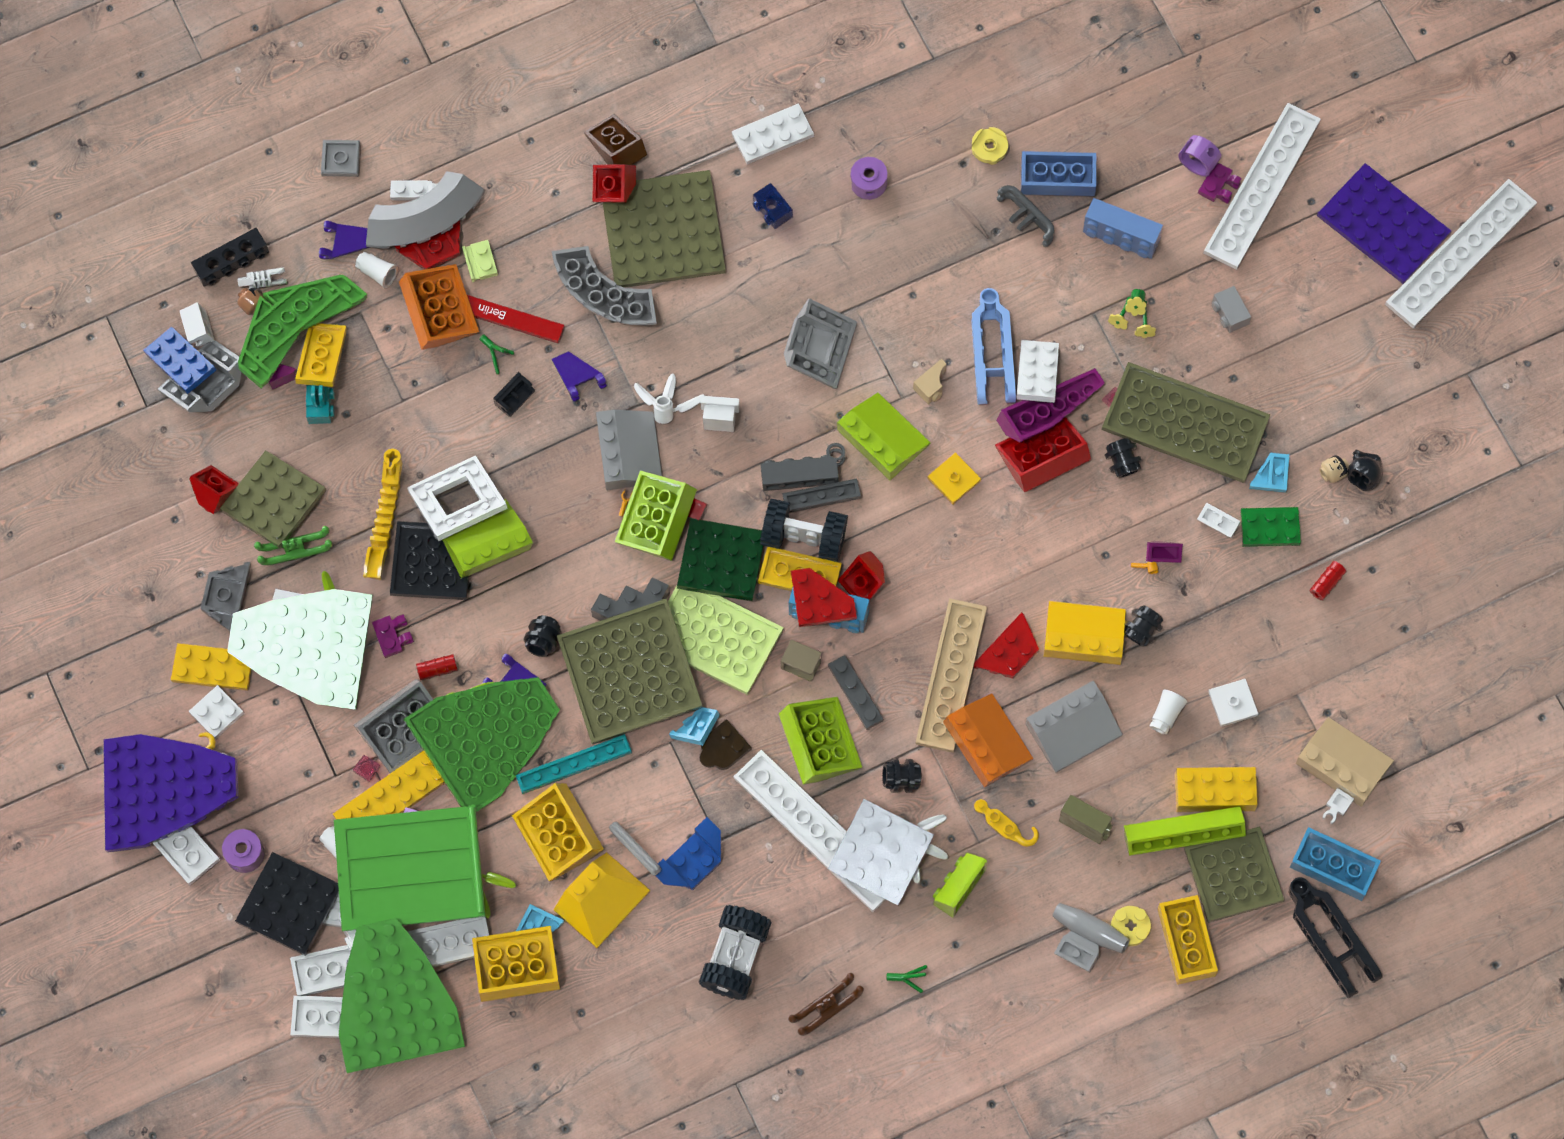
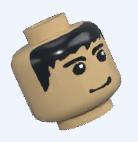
M1334 455L1321 463L1319 471L1326 482L1336 483L1347 476L1349 464L1345 458L1342 459Z

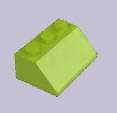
M966 853L964 857L960 856L954 865L956 866L954 872H949L945 877L943 888H938L934 893L933 905L953 918L985 873L987 866L985 858Z

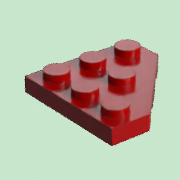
M811 568L791 570L799 627L857 619L854 598Z

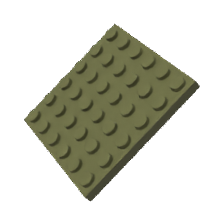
M710 170L636 180V185L626 202H603L613 277L616 285L626 288L726 273Z
M667 598L557 635L592 745L703 707Z

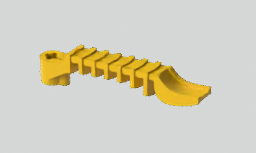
M388 449L383 457L381 480L383 488L380 489L381 499H378L379 509H376L377 518L374 519L375 528H372L373 536H370L371 547H368L366 553L364 578L381 580L387 549H389L388 543L391 538L390 532L393 528L392 521L395 517L394 511L396 509V500H398L400 476L403 466L400 452L396 449Z

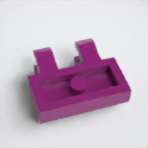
M1217 163L1199 188L1198 194L1213 202L1218 198L1228 204L1232 198V192L1223 189L1225 184H1228L1232 188L1238 189L1242 178L1232 175V169Z
M404 614L395 617L393 620L389 615L372 622L385 658L403 652L401 646L414 642L410 631L403 633L400 637L397 636L395 629L408 625Z

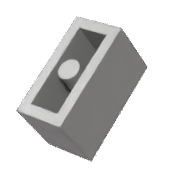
M1235 286L1214 294L1211 304L1213 310L1219 313L1223 328H1227L1228 332L1231 333L1250 324L1251 316Z

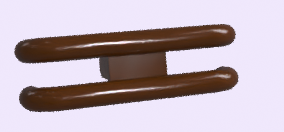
M848 973L840 983L795 1015L789 1016V1022L796 1023L815 1009L820 1014L810 1024L799 1028V1035L805 1036L862 995L864 988L859 985L855 991L837 1003L835 995L852 983L854 980L853 973Z

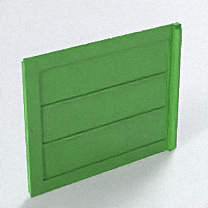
M475 805L334 820L342 931L356 930L359 926L395 918L402 925L485 917Z

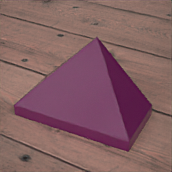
M1163 541L1147 542L1146 561L1181 563L1183 544Z

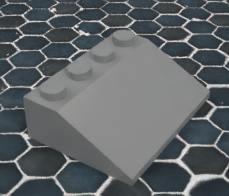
M631 410L596 412L606 490L634 487L640 470L662 476L653 412Z
M417 679L353 725L389 773H392L423 751L403 720L433 700L423 684Z
M1094 681L1027 717L1025 724L1055 773L1123 735L1104 696Z

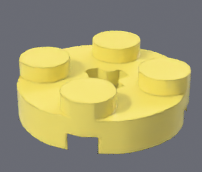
M998 128L980 129L972 138V154L981 162L995 165L1008 152L1007 137ZM991 142H993L994 148L989 149L985 145L986 143L990 144Z
M1125 906L1117 910L1111 921V926L1130 939L1128 946L1141 944L1150 933L1151 923L1144 909L1135 906ZM1129 921L1136 924L1133 931H1129V928L1125 927V924H1128Z

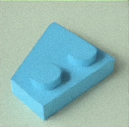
M1270 453L1253 481H1251L1249 489L1286 493L1289 454Z
M699 708L692 716L682 722L683 726L676 732L672 730L669 735L671 739L703 746L720 714L714 709Z
M530 904L516 931L551 926V930L554 932L564 924V920Z

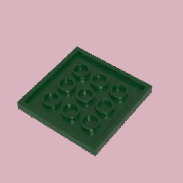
M690 518L677 589L753 602L763 545H760L762 530Z

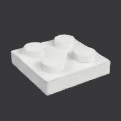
M218 685L189 710V713L208 733L214 736L215 740L244 714Z

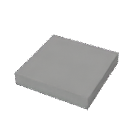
M323 140L321 176L358 177L360 140Z

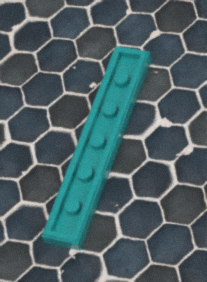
M624 734L515 776L523 795L632 754V751Z

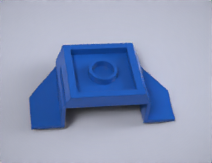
M708 817L694 829L695 833L666 861L662 859L658 863L661 872L656 877L664 885L681 886L694 890L721 864V830Z

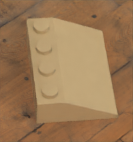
M1328 717L1301 752L1296 764L1333 789L1339 788L1353 797V802L1362 807L1394 760Z

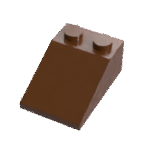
M615 114L584 132L607 165H632L647 156L642 138Z

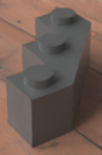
M652 577L643 593L627 585L617 601L600 593L591 608L592 617L601 621L666 599L670 594L669 585Z

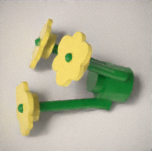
M1134 289L1131 291V296L1127 297L1120 315L1111 314L1108 322L1117 329H1127L1128 321L1123 317L1126 311L1131 312L1133 316L1143 315V325L1136 328L1135 335L1142 338L1155 336L1156 328L1147 325L1146 293L1141 289Z

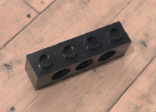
M256 227L193 260L191 265L203 287L213 285L222 277L230 276L235 270L248 266L250 262L265 257L269 250ZM246 248H251L250 251L244 252ZM229 257H235L231 261L227 260ZM214 265L218 266L216 269H211Z

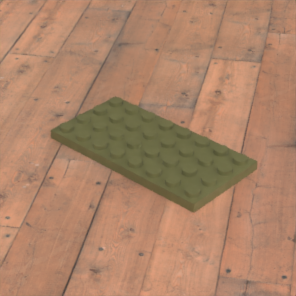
M1128 362L1101 430L1122 438H1128L1135 443L1244 483L1271 414Z

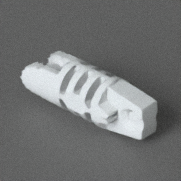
M283 267L246 273L247 277L237 279L238 286H249L250 289L287 284L286 279L272 280L271 277L273 274H282L285 272V269Z

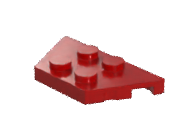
M460 220L453 224V228L443 234L440 232L431 236L430 240L419 244L414 242L406 245V247L397 245L394 246L395 250L424 270L435 268L460 256Z
M1022 612L974 662V669L980 668L990 671L989 673L1002 674L1004 677L1014 679L1039 652L1037 643Z

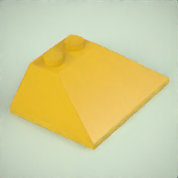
M606 852L592 861L573 881L553 910L594 947L598 948L646 897L650 890Z

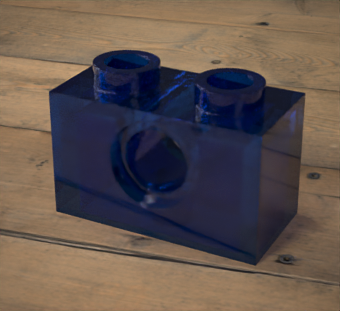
M769 183L753 194V207L757 212L761 211L765 222L768 225H772L774 229L793 218V209L772 183ZM769 205H774V206H775V208H773V209H769V208H767V207H768Z

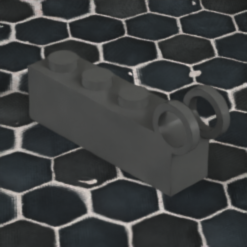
M840 443L830 444L827 447L826 455L821 456V458L804 457L800 460L788 458L779 462L768 460L760 463L763 491L813 487L839 482L837 467H840L845 462L844 446ZM834 452H838L841 454V456L838 458H834L831 456V454Z

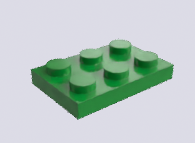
M1298 507L1241 508L1242 547L1300 546Z

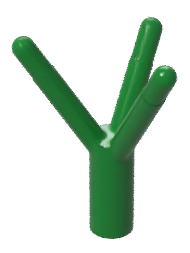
M483 334L479 340L490 349L495 372L498 375L500 372L494 350L514 355V351L494 344Z
M927 965L905 974L887 973L886 979L887 981H903L913 989L923 993L921 988L908 979L925 977L926 973L918 972L927 969Z

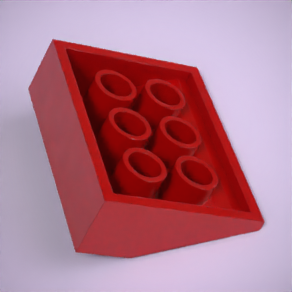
M1066 417L1051 429L1022 442L1009 437L995 444L1013 478L1024 492L1091 460L1087 442Z

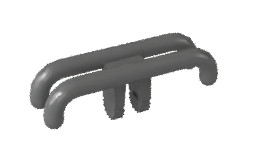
M1006 185L999 188L997 191L998 202L1011 199L1020 208L1010 217L1009 221L1014 223L1026 214L1027 217L1017 226V229L1022 231L1034 222L1045 233L1043 235V247H1048L1054 238L1055 230L1052 222L1016 187Z

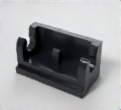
M518 372L493 398L495 406L508 417H511L535 392V389L532 387L533 384Z

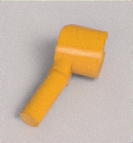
M626 489L621 494L623 501L619 516L622 517L630 498L624 496Z
M1156 562L1144 564L1131 563L1133 568H1147L1148 574L1158 573Z

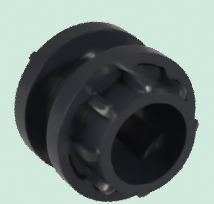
M1123 438L1106 446L1107 453L1105 458L1106 460L1112 459L1114 464L1109 468L1111 473H1115L1117 477L1122 478L1134 474L1141 469L1139 464L1142 462L1141 456L1135 457L1133 453L1137 449L1136 443H1131L1130 439Z
M1143 605L1139 609L1133 610L1132 614L1135 616L1133 622L1126 621L1124 624L1126 627L1124 635L1142 647L1154 642L1155 638L1151 636L1154 630L1160 632L1163 628L1161 625L1163 622L1162 616Z
M545 615L531 620L528 626L529 631L524 636L526 649L531 654L539 657H546L548 654L553 653L557 647V635L562 634L559 623L554 618Z
M892 758L890 762H886L883 765L882 783L886 789H890L891 793H897L899 787H904L905 793H912L913 790L919 789L922 777L921 766L915 763L913 759H906L904 764H900L899 759Z

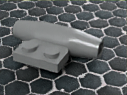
M1059 903L1055 908L1053 917L1071 930L1063 936L1054 952L1055 955L1090 973L1099 957V946L1119 953H1124L1128 947L1130 939L1110 924L1083 910Z

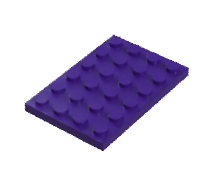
M1366 163L1317 214V217L1402 284L1413 275L1451 234V230Z

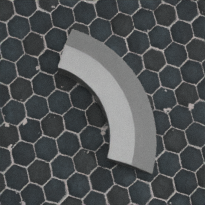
M446 171L443 178L432 190L415 200L398 205L375 204L368 219L366 246L372 248H390V246L397 245L406 247V245L414 242L418 244L430 240L431 236L440 232L443 234L453 228V224L460 219L463 220L466 217L465 214L471 208L474 209L485 190L464 174Z
M589 246L552 251L554 265L562 283L570 294L584 307L601 317L623 324H657L652 289L623 288L616 285L615 282L597 269L591 257Z

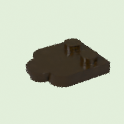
M726 719L709 733L703 746L701 745L700 762L708 768L716 766L720 770H726L751 751L752 747Z

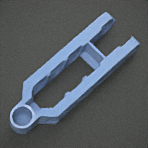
M987 288L980 293V306L972 313L971 320L977 404H987L986 377L1003 376L1006 403H1016L1010 312L999 303L998 292L992 288ZM984 320H997L1000 323L1003 368L985 369L984 346L982 344L983 329H981V323Z

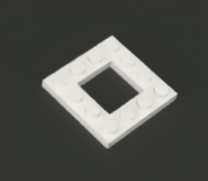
M476 456L407 487L409 494L438 541L508 509L504 499ZM468 480L480 500L450 515H446L435 496Z

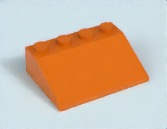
M456 264L407 272L400 279L399 284L421 350L439 347L479 333Z
M992 693L948 715L943 721L984 788L1034 759Z

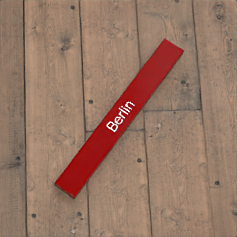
M467 295L474 318L559 344L565 328L563 324Z

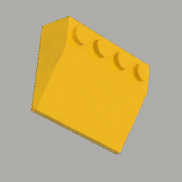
M1049 601L1043 657L1121 665L1126 609Z
M554 783L512 815L548 881H553L578 867L604 849L566 783Z
M551 926L472 938L481 1002L560 990Z

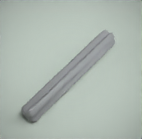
M613 822L609 826L610 831L652 875L656 876L661 872L660 866L618 822Z

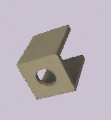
M791 639L781 659V669L811 682L821 664V652Z

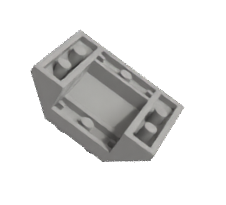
M809 298L793 322L784 351L787 367L836 389L857 321Z
M210 341L198 350L216 368V371L194 390L187 394L171 378L163 383L158 390L188 412H211L218 407L239 386L241 371L238 368L239 356L217 341Z

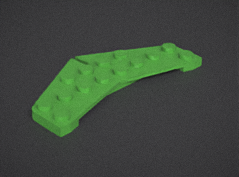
M336 275L263 293V297H259L238 360L239 370L262 389L270 381L301 331L361 304L367 298V293L344 275Z

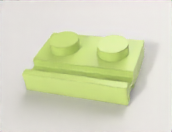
M488 240L470 244L467 247L462 246L472 282L498 275Z

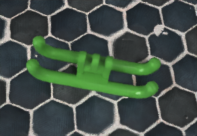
M323 526L321 531L289 538L287 541L284 540L282 541V548H284L286 554L270 558L258 556L257 561L261 565H274L327 552L332 548L331 540H326L325 544L305 549L303 543L326 537L329 534V528ZM255 542L254 544L255 549L262 552L280 549L272 543L261 544L260 542Z

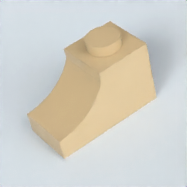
M942 359L913 383L914 391L928 405L932 401H938L942 396L943 386L940 384V379L946 372L947 366Z

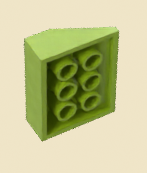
M878 392L851 409L837 422V431L889 481L931 444Z
M640 470L615 542L672 561L697 489L684 482Z
M506 499L504 501L508 509L442 539L461 579L531 549L533 542L524 524Z
M838 697L788 704L778 713L803 784L824 781L862 768Z

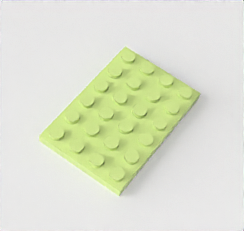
M676 586L668 600V604L689 666L748 695L784 628L721 596L677 589Z

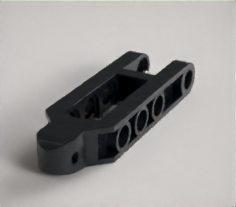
M1295 878L1291 882L1288 891L1295 903L1293 919L1344 995L1350 998L1358 993L1348 979L1349 975L1341 965L1353 957L1372 983L1383 978L1380 969L1329 893L1314 889L1305 878ZM1314 904L1319 905L1349 951L1339 957L1333 956L1326 946L1325 939L1322 940L1314 928L1315 924L1310 922L1304 910Z

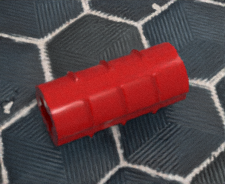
M1333 561L1310 588V593L1318 600L1323 601L1347 572L1343 565Z
M454 654L416 664L420 680L458 671Z

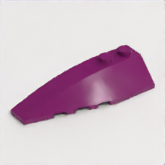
M1096 368L1056 385L1054 403L1022 400L1002 409L996 421L1006 436L1022 442L1051 429L1099 390L1105 382Z

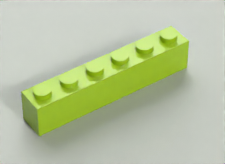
M1240 806L1124 825L1125 842L1129 856L1246 836L1245 820Z

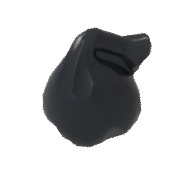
M1356 449L1352 453L1354 455L1353 460L1348 467V480L1359 489L1370 491L1381 480L1382 461L1377 454L1364 453Z

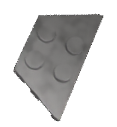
M244 562V565L230 566L224 570H216L208 574L201 610L229 631H231L233 613L241 611L251 568L250 562Z

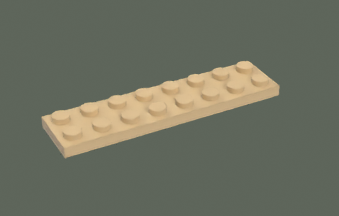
M949 598L915 742L916 745L954 753L956 742L943 721L948 715L965 705L987 606Z

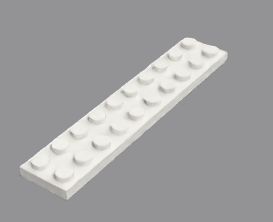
M1287 103L1203 254L1237 270L1320 123V118Z
M1508 179L1386 301L1385 305L1414 328L1536 206L1537 202Z
M760 750L734 775V779L828 869L847 831L772 759ZM829 870L872 912L886 900Z
M486 917L461 919L407 931L423 950L433 967L474 958L472 938L489 936ZM344 945L309 953L306 956L291 957L297 996H307L344 987L345 972L351 952L349 947Z

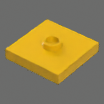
M956 452L927 476V479L952 504H955L981 482V478Z

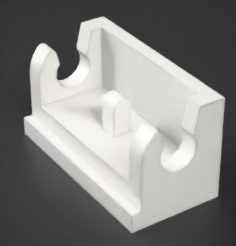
M197 302L180 310L186 336L190 344L196 342L195 344L198 347L210 341H215L206 309Z
M1208 503L1205 504L1197 518L1200 522L1229 538H1233L1236 529L1240 526L1239 520Z

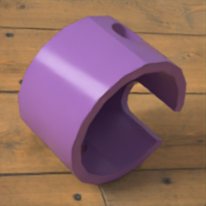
M1193 135L1179 152L1178 157L1188 170L1199 176L1206 177L1221 159V153L1211 141L1204 137ZM1189 155L1195 157V159H1190Z
M864 157L856 161L852 166L850 175L852 191L858 197L871 200L878 198L884 193L887 187V169L881 160L875 157ZM871 169L874 171V176L870 178L865 177L864 171Z
M245 829L235 830L228 834L223 842V856L230 868L236 872H252L263 862L265 855L264 847L257 835L252 831ZM239 843L247 845V850L244 853L236 851V846Z

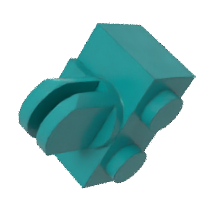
M306 385V418L308 424L331 423V417L335 415L334 405H331V399H335L334 388L323 385Z

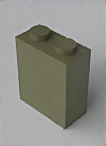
M1073 795L1069 796L1060 813L1059 822L1098 844L1102 840L1106 841L1113 827L1111 825L1112 817Z

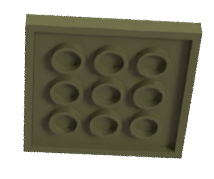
M265 450L220 507V510L281 549L283 546L282 541L289 539L326 492V488Z
M1260 827L1246 830V836L1191 845L1184 848L1208 923L1284 902V897Z

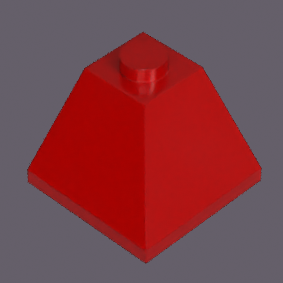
M593 165L592 202H626L636 185V165Z
M212 465L191 475L189 478L198 504L212 514L220 511V507L239 484Z
M871 551L860 554L841 575L838 582L850 595L867 598L870 601L885 583L883 564Z

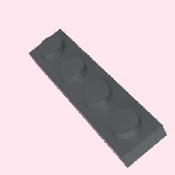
M857 478L782 493L783 501L790 502L789 513L861 499Z
M844 655L829 663L830 671L865 729L869 730L883 722V717L846 656Z

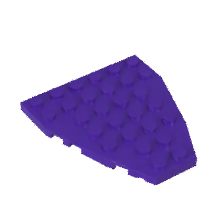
M143 734L104 739L105 851L108 853L146 848L153 841L160 838L163 840L170 833L180 832L207 818L206 815L214 810H220L226 803L232 802L239 797L238 760L234 757L196 744Z

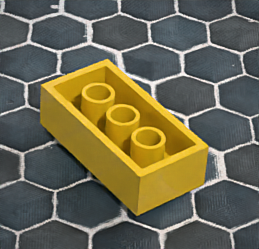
M1256 767L1176 769V812H1208L1237 806L1241 807L1242 812L1256 810Z
M1198 895L1159 903L1157 910L1177 985L1215 977L1218 969Z

